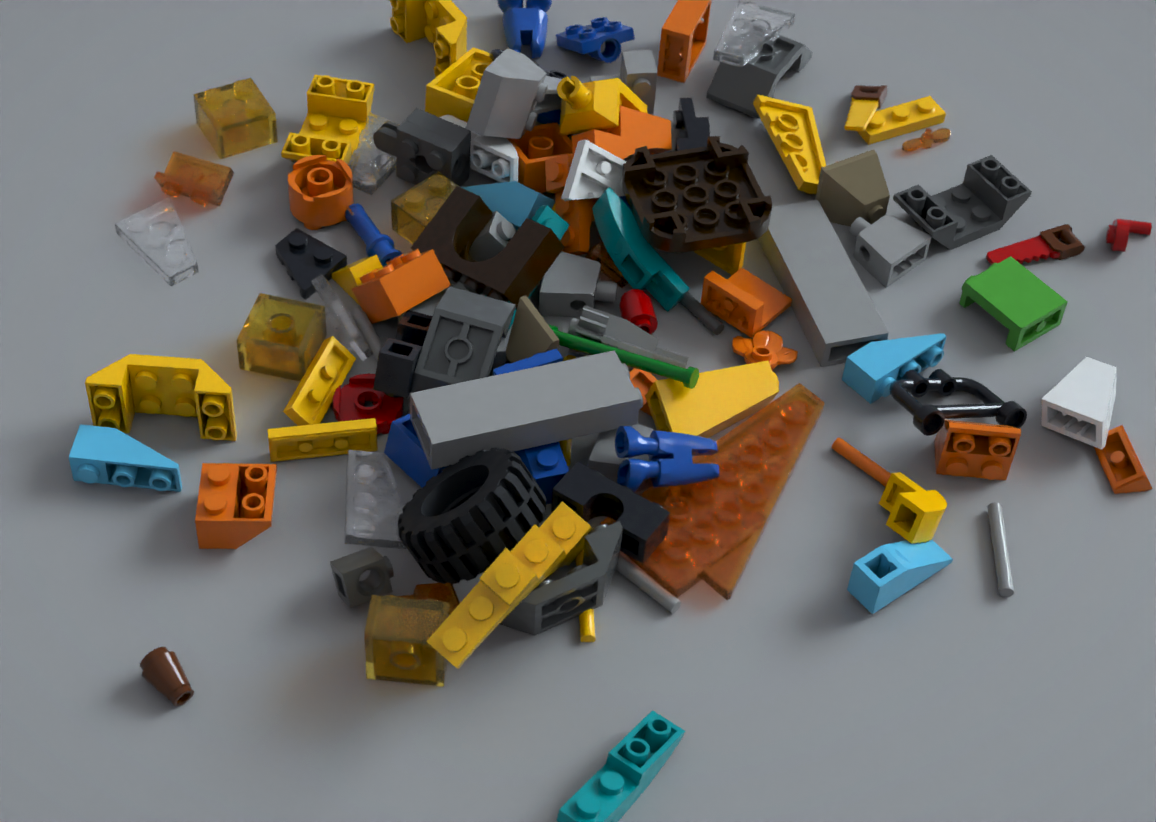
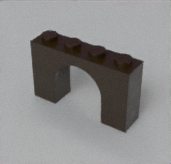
M456 186L411 246V249L415 250L418 248L420 253L433 249L450 283L456 285L460 282L472 293L479 295L482 293L487 297L515 304V310H517L520 297L525 295L529 297L564 249V245L551 228L526 218L506 247L497 255L480 262L468 261V253L472 243L494 214L480 196Z

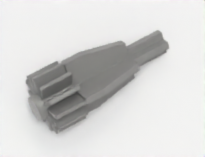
M586 305L583 307L580 319L572 318L568 334L682 368H686L689 358L658 347L659 339L630 321ZM570 348L568 354L577 357L590 356V354ZM627 366L628 370L634 369L633 367Z

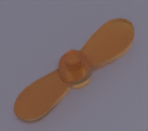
M928 128L920 138L904 142L902 150L914 151L921 147L929 149L933 143L948 141L951 136V130L941 128L932 132Z

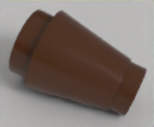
M159 647L149 652L140 662V667L143 670L142 677L171 701L175 707L181 706L191 699L194 691L190 687V683L174 651H169L166 647Z

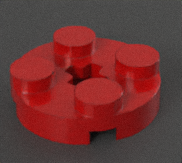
M375 374L355 375L349 378V384L344 385L342 389L340 385L335 390L333 395V411L338 422L375 418L377 434H389L392 421L401 418L403 415V397H389L384 392L373 390ZM365 401H372L374 406L364 407Z

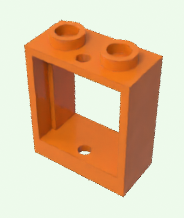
M712 0L677 1L661 29L657 76L685 83L707 43Z

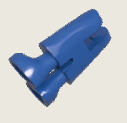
M498 0V6L504 13L502 17L503 29L509 49H517L521 53L522 45H530L532 58L541 57L547 36L548 16L546 12L550 9L552 0H526V8H523V0Z
M619 426L617 429L615 451L618 458L649 455V461L625 459L618 468L617 483L627 486L633 492H636L641 483L646 479L651 480L653 487H670L708 481L719 477L718 464H693L692 456L717 453L718 447L715 440L690 434L653 430L649 437H644L631 426Z

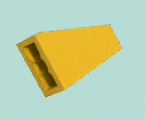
M767 360L701 372L693 389L684 387L683 382L670 378L657 380L653 383L645 397L658 431L677 432L709 438L768 406L779 392V380L776 373L772 372Z

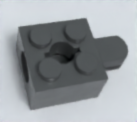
M416 108L401 125L386 121L373 135V141L378 150L396 157V177L448 198L453 188H456V186L461 187L469 178L471 131Z

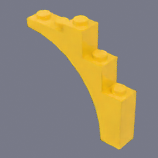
M562 501L540 527L534 524L511 552L507 548L503 550L481 575L480 581L426 642L454 667L459 669L476 648L526 596L556 570L565 565L569 566L584 549L585 536L592 530L591 525Z

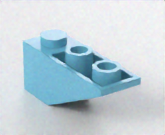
M516 181L461 187L480 196L492 213L497 210L517 231L526 218H533L540 205H548L552 209L555 200Z
M944 333L870 342L847 356L842 381L871 404L882 396H889L890 385L894 381L902 379V376L907 371L916 370L920 373L929 366H936L944 356L943 349L947 336Z
M80 424L69 454L73 481L119 485L121 487L148 488L158 491H182L179 464L117 428Z
M904 540L881 545L854 562L847 590L873 615L951 564L953 558L933 540L914 544Z

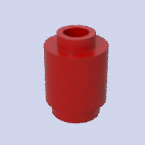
M632 289L625 292L619 303L621 317L649 334L654 333L658 322L651 298L640 289Z

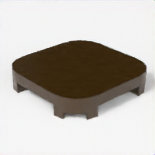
M708 136L707 146L652 155L647 146L635 149V155L626 163H623L622 188L640 232L648 244L658 250L670 253H684L749 242L758 239L767 231L772 210L771 195L764 196L748 164L749 152L743 145L737 149L732 145L721 143L720 136Z

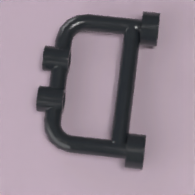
M942 369L933 371L929 378H924L916 370H909L902 376V379L896 380L890 385V395L914 416L913 425L926 436L936 434L944 425L945 419L996 417L999 425L1021 428L1027 418L1026 410L1015 401L1005 403L983 384L968 378L951 377ZM934 391L946 397L954 391H964L975 395L984 404H927L923 406L914 397L919 398L927 392Z

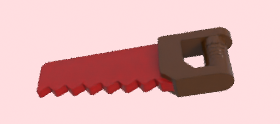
M1064 224L1041 231L1039 236L989 251L986 254V259L991 265L1000 263L1010 256L1021 265L1024 261L1031 263L1032 260L1039 261L1041 258L1047 260L1048 257L1063 260L1081 254L1085 246L1072 233L1070 225Z

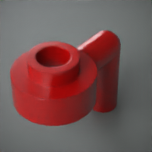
M1116 219L1112 225H1108L1106 243L1111 244L1112 251L1125 252L1129 233L1150 235L1152 223Z

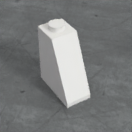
M1089 357L1083 359L1041 399V426L1102 450L1106 446L1116 397L1117 367Z

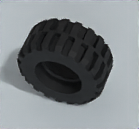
M491 448L489 451L481 450L473 456L463 457L456 464H450L444 468L443 472L436 477L433 476L429 479L422 489H418L412 495L413 499L405 504L403 513L398 518V536L428 578L443 584H456L463 579L466 581L474 579L478 574L485 572L505 548L511 552L534 524L539 527V523L543 522L546 510V497L519 455L505 448Z

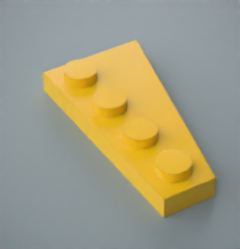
M757 94L753 105L798 190L808 194H816L820 171L822 167L826 166L812 107Z

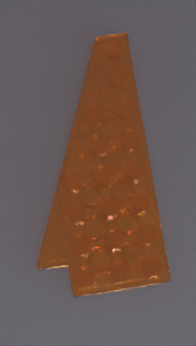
M799 383L718 439L717 453L694 456L692 458L693 464H718V478L680 486H651L641 493L640 496L661 505L670 512L668 534L644 564L628 555L626 556L676 598L703 579L722 597L729 600L823 412L825 402ZM607 517L600 522V525L608 524L609 526L616 521Z

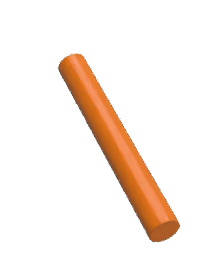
M840 437L834 441L831 447L834 451L886 487L891 473Z

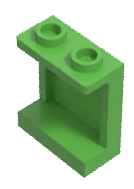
M1010 256L1000 263L992 264L984 272L976 276H970L962 285V295L959 304L966 308L976 302L1009 329L1005 344L1015 352L1059 326L1068 301Z

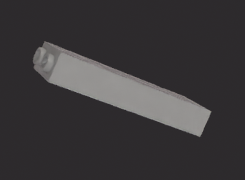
M812 200L772 207L767 231L758 238V241L785 295L792 299L791 307L820 366L825 367L846 363L847 356L868 343L887 340L889 332L820 202Z
M615 350L410 393V420L431 470L446 467L450 464L454 465L459 462V459L473 456L481 450L489 451L491 448H505L514 452L619 428V426L636 425L639 409L643 407L641 391L638 387L634 388L630 380L628 367L625 363H621Z

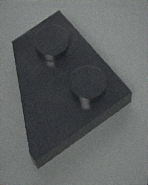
M298 228L275 245L276 256L281 264L287 267V274L292 281H296L300 288V295L305 300L332 278L333 272L347 266V255Z

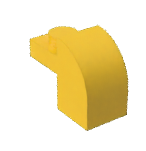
M901 472L891 473L879 505L890 512L885 525L911 544L928 542L933 539L947 507V502L938 491L925 490Z

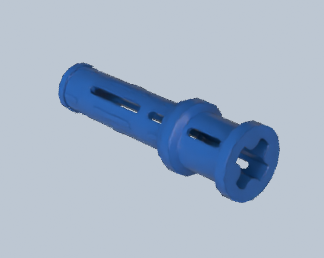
M360 204L349 206L354 215L352 216L346 210L345 218L366 244L368 257L377 254L382 267L387 265L386 262L403 254L395 249L394 241L390 236L379 231Z

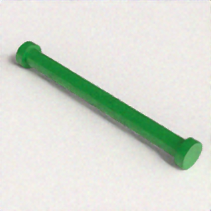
M549 325L559 338L560 346L590 355L615 350L621 363H625L627 366L683 382L684 387L693 389L697 384L699 378L698 368L690 366L688 369L564 333L558 331L556 326Z

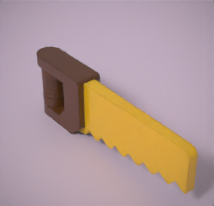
M887 85L855 86L851 93V106L846 125L844 126L845 130L864 131L876 109L881 108L887 96Z

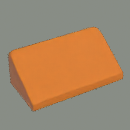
M1123 425L1109 430L1106 446L1102 450L1094 447V450L1114 494L1153 489Z

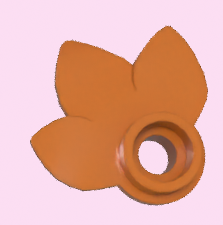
M759 331L755 333L753 339L736 336L732 340L733 351L744 357L746 364L768 360L772 372L777 365L795 362L798 356V351L783 347L782 337L773 331Z

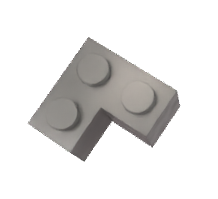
M652 50L622 51L620 75L590 76V82L619 78L648 106L647 113L653 115L657 69Z

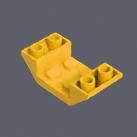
M390 0L392 5L390 25L393 32L398 34L406 43L427 37L428 41L434 44L436 53L435 77L467 53V17L451 0Z
M314 75L307 91V116L299 134L289 133L281 151V157L297 162L302 158L312 155H326L327 160L336 162V158L343 160L352 171L368 132L374 84L327 75Z
M129 354L86 377L85 386L93 426L117 428L123 433H130L135 412L184 417L192 416L198 417L200 439L236 441L237 431L232 388L202 359Z

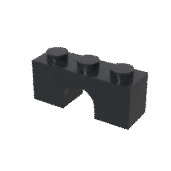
M410 310L406 311L398 323L396 339L388 338L379 351L373 390L384 392L389 397L408 398L411 393L414 371L433 316Z
M578 461L552 490L551 512L563 501L586 522L600 516L612 518L616 522L620 521L623 527L620 551L642 564L645 563L667 537L670 519L669 511L665 510L661 505L634 493L627 486L612 481L596 469L589 468Z

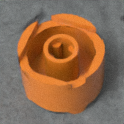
M312 155L298 160L293 165L292 172L288 173L287 176L289 205L293 216L304 223V226L309 230H318L322 226H330L341 221H347L345 218L346 210L352 214L349 206L354 204L352 171L348 164L338 158L334 162L327 160L326 155Z

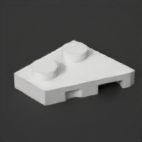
M588 140L578 141L561 199L568 201L600 198L609 187L619 197L625 196L622 188L623 163H626V161Z

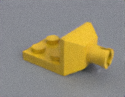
M567 76L559 82L557 87V93L562 98L559 130L562 136L587 132L593 129L600 130L618 127L619 106L647 113L648 106L619 78L581 83L577 77L571 76L570 80Z

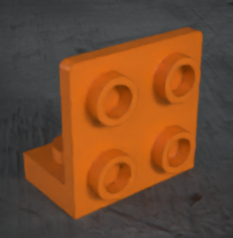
M744 268L739 269L728 279L713 270L704 277L701 304L707 310L750 338H753L755 333L764 329L789 308L792 303L790 297Z

